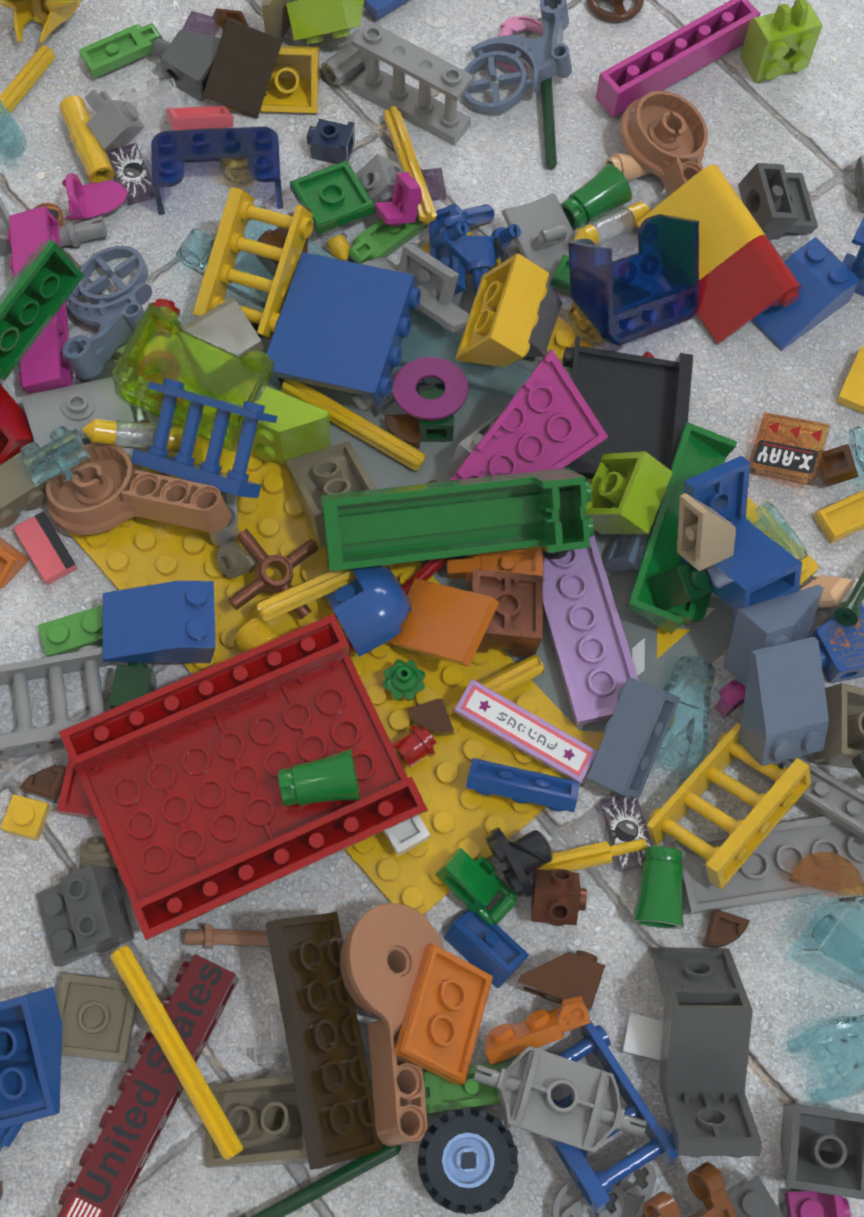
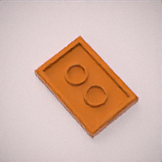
M415 578L407 594L412 611H408L406 619L400 625L402 632L387 642L392 646L469 667L499 602L491 596Z
M433 943L426 945L394 1054L456 1086L465 1084L493 976Z

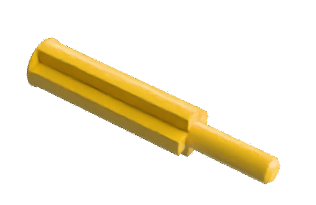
M534 654L480 682V684L502 695L545 673V669L540 658ZM459 700L445 706L448 716L455 714L453 711Z
M643 838L609 846L608 841L556 852L553 853L551 862L538 869H565L573 872L613 862L612 857L646 849L647 843Z

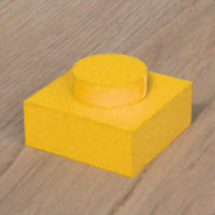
M13 794L0 829L8 834L39 841L51 806L42 801Z

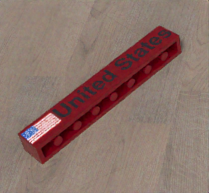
M194 954L191 962L184 961L175 979V982L179 984L173 996H166L162 1002L195 1063L200 1058L239 981L235 973L197 954ZM148 1031L144 1036L138 1049L141 1057L135 1069L129 1068L124 1074L118 1088L122 1093L115 1107L109 1105L99 1123V1128L103 1130L96 1143H89L79 1161V1166L83 1168L75 1183L70 1181L63 1190L58 1204L62 1205V1208L57 1217H119L184 1089L153 1033Z

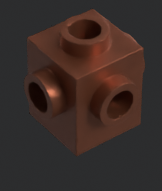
M565 869L534 870L532 886L534 894L531 895V921L549 923L555 926H577L578 911H585L587 901V889L580 888L579 873L570 872Z

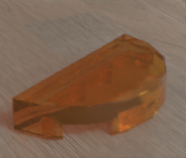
M820 851L807 855L793 868L788 879L791 882L857 901L864 900V883L859 871L848 859L836 853Z

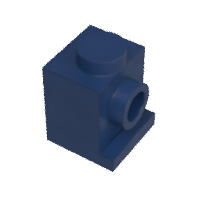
M319 119L316 127H309L307 145H311L312 159L333 164L346 160L349 162L355 144L354 122L348 121V124L345 125Z

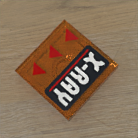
M764 412L749 460L751 462L750 474L814 486L830 432V424Z

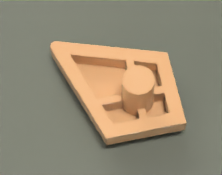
M821 575L801 590L816 585L822 586L824 590L818 608L827 607L835 609L854 585L852 579Z

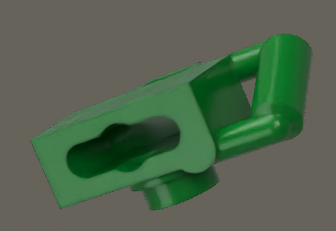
M462 848L452 853L435 873L452 891L456 899L464 902L471 912L477 913L488 925L498 924L517 904L516 894L494 874L496 869L484 857L474 861ZM497 891H499L503 897L488 912L485 907Z

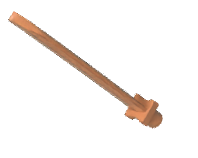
M205 925L203 930H186V945H204L205 949H213V945L269 947L267 931L213 929L212 925Z

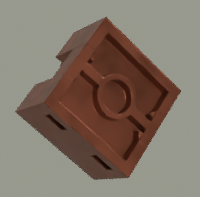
M473 569L466 591L491 596L499 602L476 652L487 653L489 647L508 649L511 651V656L530 657L536 654L543 639V576Z

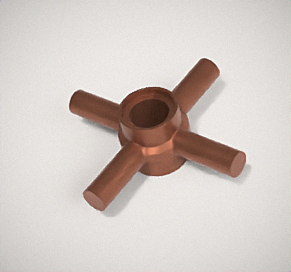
M247 528L240 532L236 538L258 565L255 569V580L228 599L229 603L235 610H238L262 591L266 593H279L293 587L291 585L293 568L319 550L315 541L309 539L286 557L278 554L268 556ZM273 567L278 569L282 575V580H271L267 576L266 568ZM305 604L294 609V612L302 620L312 610Z

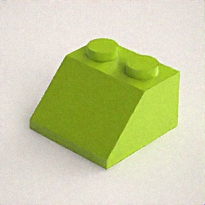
M297 0L286 3L294 41L305 39L306 45L323 42V35L332 33L333 39L349 36V29L360 27L364 0Z
M266 386L257 403L265 405V413L278 417L276 423L258 420L252 445L253 452L257 456L268 462L274 460L286 464L285 460L331 446L329 411Z

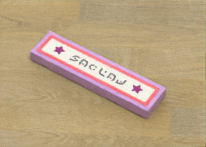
M473 679L469 682L453 711L570 780L579 782V784L585 777L594 760V756L598 752Z

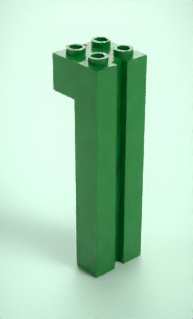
M567 467L320 495L327 566L330 571L531 547H542L547 553L590 548L589 537L594 536V524L592 517L586 516L585 512L587 502H591L592 499L590 482L585 481V476Z

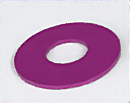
M424 357L407 363L398 371L393 382V395L399 407L407 414L423 420H439L453 415L464 405L468 396V381L462 370L454 363L442 358ZM428 377L437 378L444 383L445 392L437 399H425L416 391L418 382Z

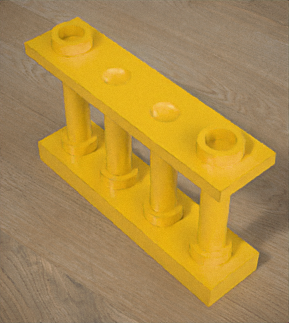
M231 187L192 314L200 317L225 302L224 297L228 285L232 282L269 293L263 312L239 306L249 322L259 324L257 333L271 340L301 257L305 240L312 233L313 214L301 205H296L293 216L254 206L255 198L242 189ZM253 219L289 229L284 247L280 248L245 238L244 232L247 223ZM244 251L279 261L274 279L270 280L236 270L234 265L238 253Z
M738 722L729 732L726 731L719 737L716 747L662 808H657L652 812L646 825L651 843L655 846H658L669 835L706 860L705 865L709 882L720 890L724 888L811 785L810 766L798 758L789 768L784 767L782 769L774 763L761 766L738 742L741 726ZM736 757L775 782L766 794H758L723 771ZM712 783H715L750 805L752 811L744 820L740 819L737 821L702 799L701 796ZM690 808L729 833L728 839L721 847L716 846L714 848L678 824Z

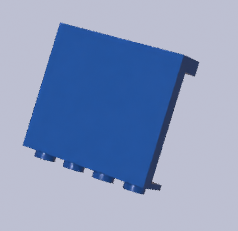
M302 252L261 368L268 382L281 386L283 379H289L366 396L373 399L376 407L381 408L383 398L388 397L391 392L393 368L398 367L401 361L403 337L407 338L411 330L412 321L410 316L413 308L417 309L420 303L421 289L417 287L415 276Z

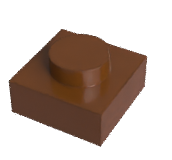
M849 444L818 453L817 460L826 487L859 477Z

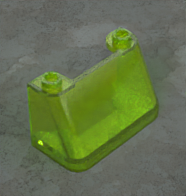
M149 304L112 371L116 394L125 402L159 418L164 393L148 389L149 382L163 384L164 378L185 383L184 390L243 406L244 401L258 402L272 375L275 362L267 354L259 350L244 352L242 357L182 330L181 323L177 319L178 315L170 308L165 306L158 308ZM178 397L172 421L173 425L184 429L190 400ZM207 405L203 407L197 436L207 441H210L217 408ZM231 412L223 448L237 451L245 416Z

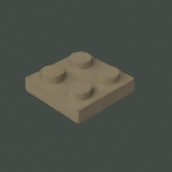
M63 973L57 1001L63 1025L62 1055L127 1063L137 1004L124 981Z

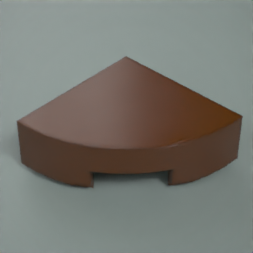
M216 8L212 16L222 29H224L227 18L249 26L242 11Z
M409 414L385 415V425L389 433L415 448H420L418 418Z
M442 698L408 709V715L417 727L422 728L425 726L430 733L438 736H448L454 733Z
M52 765L49 768L38 771L34 775L31 774L21 785V791L57 803L67 766Z
M721 910L711 911L702 946L719 948L733 943L745 932L750 920Z

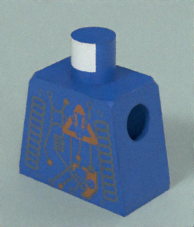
M862 603L859 607L861 617L856 625L845 626L839 623L836 618H833L818 627L811 635V637H815L819 641L822 671L830 683L864 677V607Z

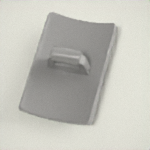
M554 193L531 203L505 208L502 211L508 227L512 224H517L520 227L521 234L514 239L522 256L549 272L546 286L551 290L558 289L549 284L563 254L590 266L583 249L573 244L575 233Z
M119 376L21 396V402L29 422L34 443L38 449L88 438L83 432V427L93 419L116 421V432L135 427L132 410Z

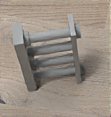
M368 21L351 41L352 46L367 53V67L354 81L353 92L386 110H389L391 106H396L397 110L401 111L403 119L455 146L471 123V117L457 110V101L473 82L474 76ZM380 61L393 67V76L380 69ZM405 74L419 81V90L405 83ZM431 88L445 95V104L431 97Z
M89 645L80 648L78 652L0 665V686L13 684L18 728L15 729V732L0 735V761L66 749L59 734L60 731L105 712L99 668L111 666V662H103V647ZM85 670L90 715L87 716V719L73 721L69 719L63 674ZM49 677L54 721L49 726L37 728L32 723L28 681Z

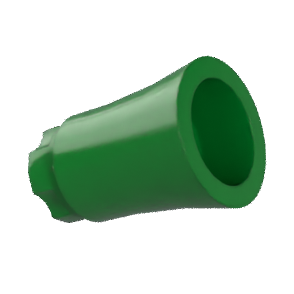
M606 164L591 180L569 195L568 199L561 206L571 227L577 229L584 224H590L612 209L630 202L632 192L621 171L612 164Z
M351 748L329 757L292 765V768L279 770L278 779L284 806H292L298 803L300 806L319 802L360 800L358 779Z
M649 846V848H646L645 861L642 862L637 902L631 920L632 923L665 929L684 928L681 850L663 846Z

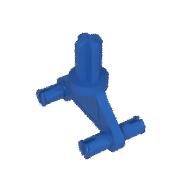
M459 222L452 227H443L438 235L431 238L430 244L435 250L446 246L463 262L466 267V273L472 274L476 296L482 276L495 268L494 264L499 258L494 238L498 237L506 249L511 240L519 237L521 234L520 227L517 224H512L507 228L500 227L494 230L491 236L467 235L469 232L468 225L465 222Z

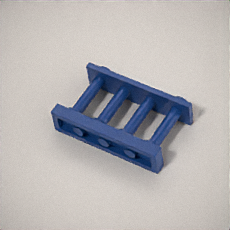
M164 378L163 384L149 382L148 389L164 393L153 445H149L148 451L134 449L131 462L188 481L211 485L218 488L219 491L235 496L258 498L261 484L248 481L249 474H246L258 420L276 423L278 416L265 413V405L244 401V405L240 406L184 390L185 383L167 378ZM179 397L190 400L179 453H175L174 457L168 456L169 450L166 447ZM207 405L217 408L205 462L201 461V465L194 464L195 458L192 455L203 407ZM232 412L245 417L233 468L228 470V474L221 472L222 466L219 465Z
M591 1021V1023L581 1026L580 1032L584 1039L559 1053L558 1056L577 1062L593 1052L604 1070L614 1075L619 1093L628 1105L624 1108V1114L646 1120L645 1133L650 1139V1142L605 1171L601 1172L598 1169L594 1172L586 1160V1157H588L586 1155L587 1151L548 1138L594 1215L609 1206L611 1198L608 1194L612 1192L611 1187L659 1155L666 1166L670 1167L677 1160L678 1154L675 1151L676 1146L673 1134L667 1127L661 1129L608 1048L611 1042L607 1033L600 1025L594 1026ZM569 1094L560 1101L556 1099L552 1101L556 1106L566 1108L572 1104V1096ZM614 1130V1131L608 1136V1138H610L611 1136H613L614 1134H616V1133L619 1132V1131H615V1130Z

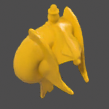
M0 0V5L13 9L14 28L19 43L23 42V27L29 21L34 20L43 26L39 42L43 43L51 31L71 17L81 3V0Z

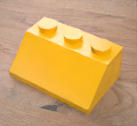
M281 46L276 60L277 65L274 66L266 91L267 95L264 97L260 111L318 113L320 47ZM226 106V108H227L228 110L237 111V110H235V109H232V108Z
M517 253L484 274L481 278L455 358L461 362L507 367L518 360H522L529 351L530 343L528 341L531 331L538 322L539 315L537 312L540 302L547 293L546 283L549 272Z

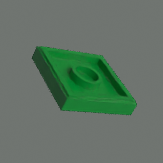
M347 160L290 181V189L298 203L303 207L307 206L313 214V228L317 235L375 213V205Z

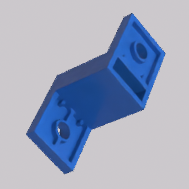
M743 456L734 458L684 481V494L686 493L709 506L736 527L734 555L705 569L713 593L734 610L732 632L738 609L799 591L802 568L801 561L746 520L751 462ZM680 556V565L689 563Z

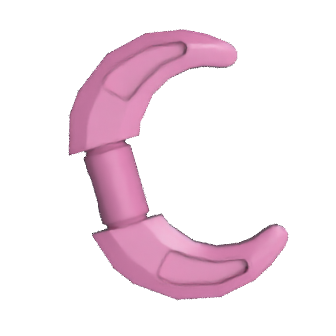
M511 17L501 24L502 30L497 37L513 35L522 31H533L542 36L544 33L543 25L531 17ZM495 62L504 70H508L511 72H519V70L511 64L504 62Z

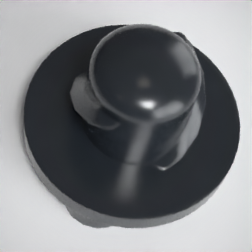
M499 827L491 830L492 836L485 840L494 857L498 858L501 864L505 862L508 867L502 873L511 890L515 891L518 897L524 895L527 898L534 894L527 874L551 862L553 859L552 849L546 837L540 831L533 830L511 842L506 839Z

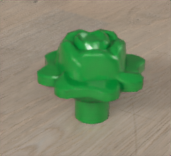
M398 659L392 667L384 671V677L387 680L384 681L383 687L392 693L395 700H400L404 696L407 701H411L416 693L425 689V684L422 682L425 678V672L418 669L413 660H409L405 664L404 661Z

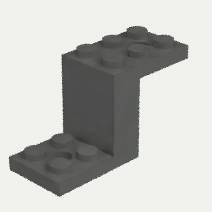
M654 948V964L665 999L659 1084L678 1156L695 1158L703 1156H730L734 1158L760 1156L762 1142L745 1095L753 1009L730 949Z

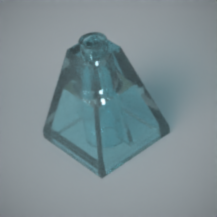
M860 894L826 898L785 957L792 962L864 993V898Z

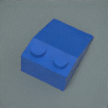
M816 237L792 253L784 261L802 286L798 292L800 297L787 307L771 305L751 320L781 351L851 300L860 281Z
M172 581L103 593V662L211 663L216 648L214 581Z
M53 987L0 1002V1129L60 1113L63 1025Z

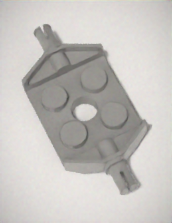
M531 1046L526 1048L507 1069L502 1068L500 1072L480 1064L477 1065L473 1081L494 1087L498 1091L504 1125L507 1129L514 1126L585 1150L587 1151V1156H591L614 1130H622L640 1138L644 1135L647 1121L624 1114L625 1109L621 1108L619 1088L612 1073ZM563 1087L570 1092L572 1104L569 1107L560 1108L554 1104L551 1098V1091L554 1088Z

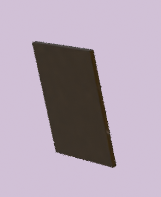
M227 18L202 97L258 118L264 97L267 95L266 91L274 66L277 65L276 60L283 40Z

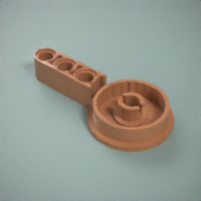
M668 91L650 92L627 107L620 120V134L623 144L639 165L662 180L667 195L670 196L703 169L701 161L708 142V129L705 120L697 108L688 100Z
M92 443L70 451L53 466L50 472L83 454H86L88 458L66 469L72 477L69 481H66L61 473L52 478L50 477L46 481L47 507L52 519L60 528L73 534L91 535L102 533L117 527L133 517L148 518L206 532L221 531L227 527L231 520L228 507L218 488L202 483L144 472L141 465L131 462L132 456L116 445Z
M398 903L382 904L362 914L344 939L340 953V970L348 993L363 1010L378 1017V1021L368 1024L375 1129L380 1141L387 1146H397L419 1141L424 1137L427 1130L423 1068L394 1054V1049L426 945L433 943L444 949L441 939L432 924L415 909Z

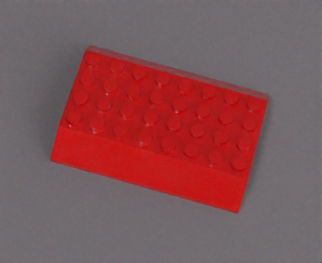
M334 614L59 732L132 902V909L146 941L428 811L412 776L407 777L351 660L349 644ZM351 748L358 779L360 800H338L300 806L298 803L292 806H284L278 779L279 770L292 768V765L329 757Z

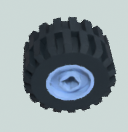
M471 1107L451 1110L437 1118L425 1132L418 1152L419 1175L426 1191L433 1200L450 1211L462 1214L485 1212L499 1204L509 1190L512 1189L516 1173H518V1150L510 1130L505 1128L499 1118L492 1116L485 1110L472 1109Z

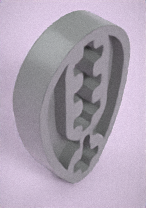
M622 1159L601 1163L592 1167V1170L595 1172L599 1169L603 1172ZM647 1163L638 1169H643L646 1172L642 1179L645 1184L643 1188L639 1185H634L623 1192L621 1191V1187L630 1179L631 1174L611 1187L612 1192L609 1194L612 1193L615 1196V1200L612 1202L614 1211L610 1213L605 1209L599 1212L596 1217H642L644 1213L643 1204L651 1198L656 1182V1173L653 1166ZM573 1179L564 1183L556 1193L552 1203L551 1217L583 1216L582 1206L585 1203L587 1204Z

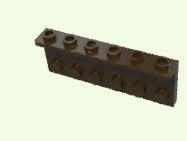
M337 912L266 922L310 1170L324 1168L383 1150L382 1142L378 1138L375 1129L373 1096L355 1002L344 985L340 970V953L343 940Z

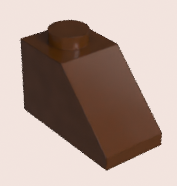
M577 950L576 954L568 952L521 974L515 988L559 1005L565 999L582 996L588 1012H590L605 965L598 963V957L581 950Z

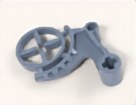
M540 0L539 6L544 33L539 39L515 35L499 36L471 47L475 59L466 66L464 71L473 75L476 70L489 64L490 77L495 82L497 81L495 62H504L513 65L519 72L500 75L498 77L499 85L507 86L520 83L518 89L510 97L500 101L496 83L490 86L488 78L473 81L463 93L465 101L471 108L485 114L507 111L521 101L527 87H533L534 92L539 93L541 82L554 76L566 78L572 73L569 48L567 45L562 44L564 38L563 31L569 25L566 0ZM520 58L524 59L532 67L534 79L527 78L525 66ZM492 87L493 103L480 102L470 96L469 93L487 90Z
M112 246L91 256L80 269L84 277L79 282L78 287L66 299L67 307L78 320L89 325L101 327L92 337L74 336L63 346L62 352L76 375L81 379L88 380L99 375L103 370L104 363L127 340L135 336L139 339H145L153 333V326L142 306L152 295L151 286L146 284L148 268L142 255L136 249L129 246ZM116 258H128L114 268L117 275L113 274L111 268L106 263ZM139 266L136 276L126 286L120 278ZM100 267L106 275H102L87 285L91 274ZM108 277L113 280L115 286L119 289V291L112 294L96 295L111 285ZM82 294L90 304L80 302L75 297Z

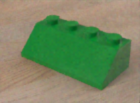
M53 240L41 242L0 296V378L4 381L84 277V274Z

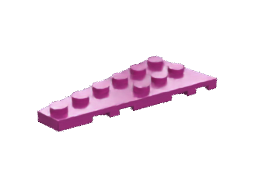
M552 349L544 356L449 481L564 468L608 438V435Z

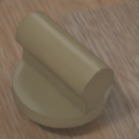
M235 540L222 545L217 551L218 567L223 574L230 578L239 577L246 572L251 573L258 565Z
M92 837L79 848V869L94 864L112 867L115 869V872H118L105 837Z

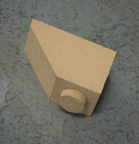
M686 493L680 495L677 553L698 571L733 556L736 527L729 520H726L715 510Z

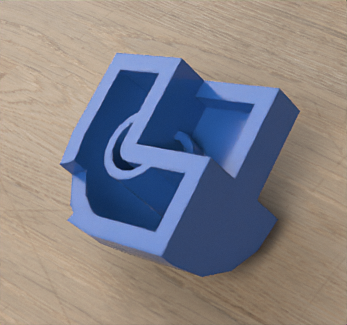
M381 565L352 569L357 579L326 595L359 657L402 632L400 625L406 619L408 611H412L410 601L396 576L389 568Z

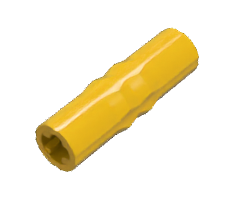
M76 95L66 97L61 101L59 109L91 183L110 181L113 179L115 172L106 151L103 150L87 126V123L92 118L83 98Z

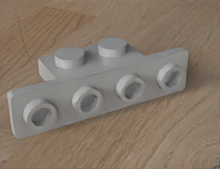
M413 243L403 246L399 267L385 257H379L362 263L363 265L414 275L417 287L421 289V299L417 310L422 314L428 315L441 324L444 329L451 332L466 327L470 314L452 303L459 274Z

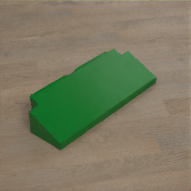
M686 422L683 426L670 467L673 473L655 516L654 524L651 527L626 606L670 634L678 629L682 623L688 625L691 621L700 622L705 617L712 592L668 610H662L659 608L648 579L681 566L680 555L677 553L679 502L680 495L684 494V481L725 463L726 458L735 449L737 444L735 440Z

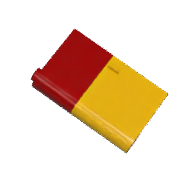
M716 164L702 169L636 222L717 344H721L771 305L787 307L800 297L798 292L802 286Z

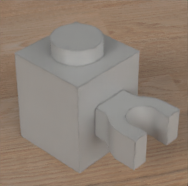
M92 90L85 97L88 104L97 112L87 123V126L103 150H120V147L123 148L145 127L139 119L138 110L128 101L111 100L106 91H101L98 94L96 90Z

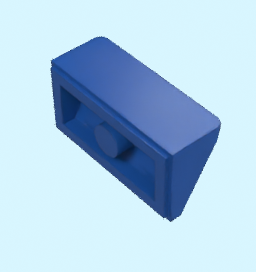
M469 909L451 925L444 935L445 940L470 964L493 976L492 984L496 988H500L529 956L497 924L488 925L477 913L471 912Z

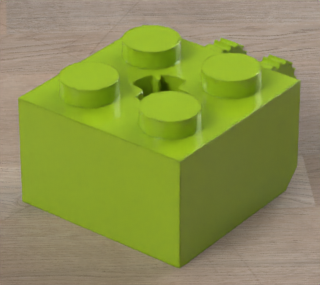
M795 0L793 7L783 3L778 5L775 12L751 18L740 58L754 83L772 80L780 75L799 72L808 67L823 24L811 4L806 2V0Z
M646 451L603 454L594 478L586 480L590 482L592 499L591 502H587L585 512L586 516L592 517L594 530L600 534H649L673 472Z

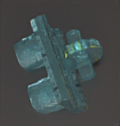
M60 426L51 432L49 436L51 442L40 447L38 443L31 442L21 448L23 457L20 459L35 487L60 474L67 482L72 480L74 477L70 468L90 457L83 444L81 434L76 428L70 431L65 426Z

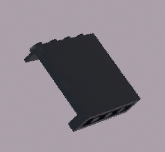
M575 336L571 347H565L562 365L567 368L568 375L608 435V438L564 468L569 467L585 477L594 478L603 454L646 451L670 470L683 426L688 422L693 355L680 353L676 361L583 347L580 346L581 337Z

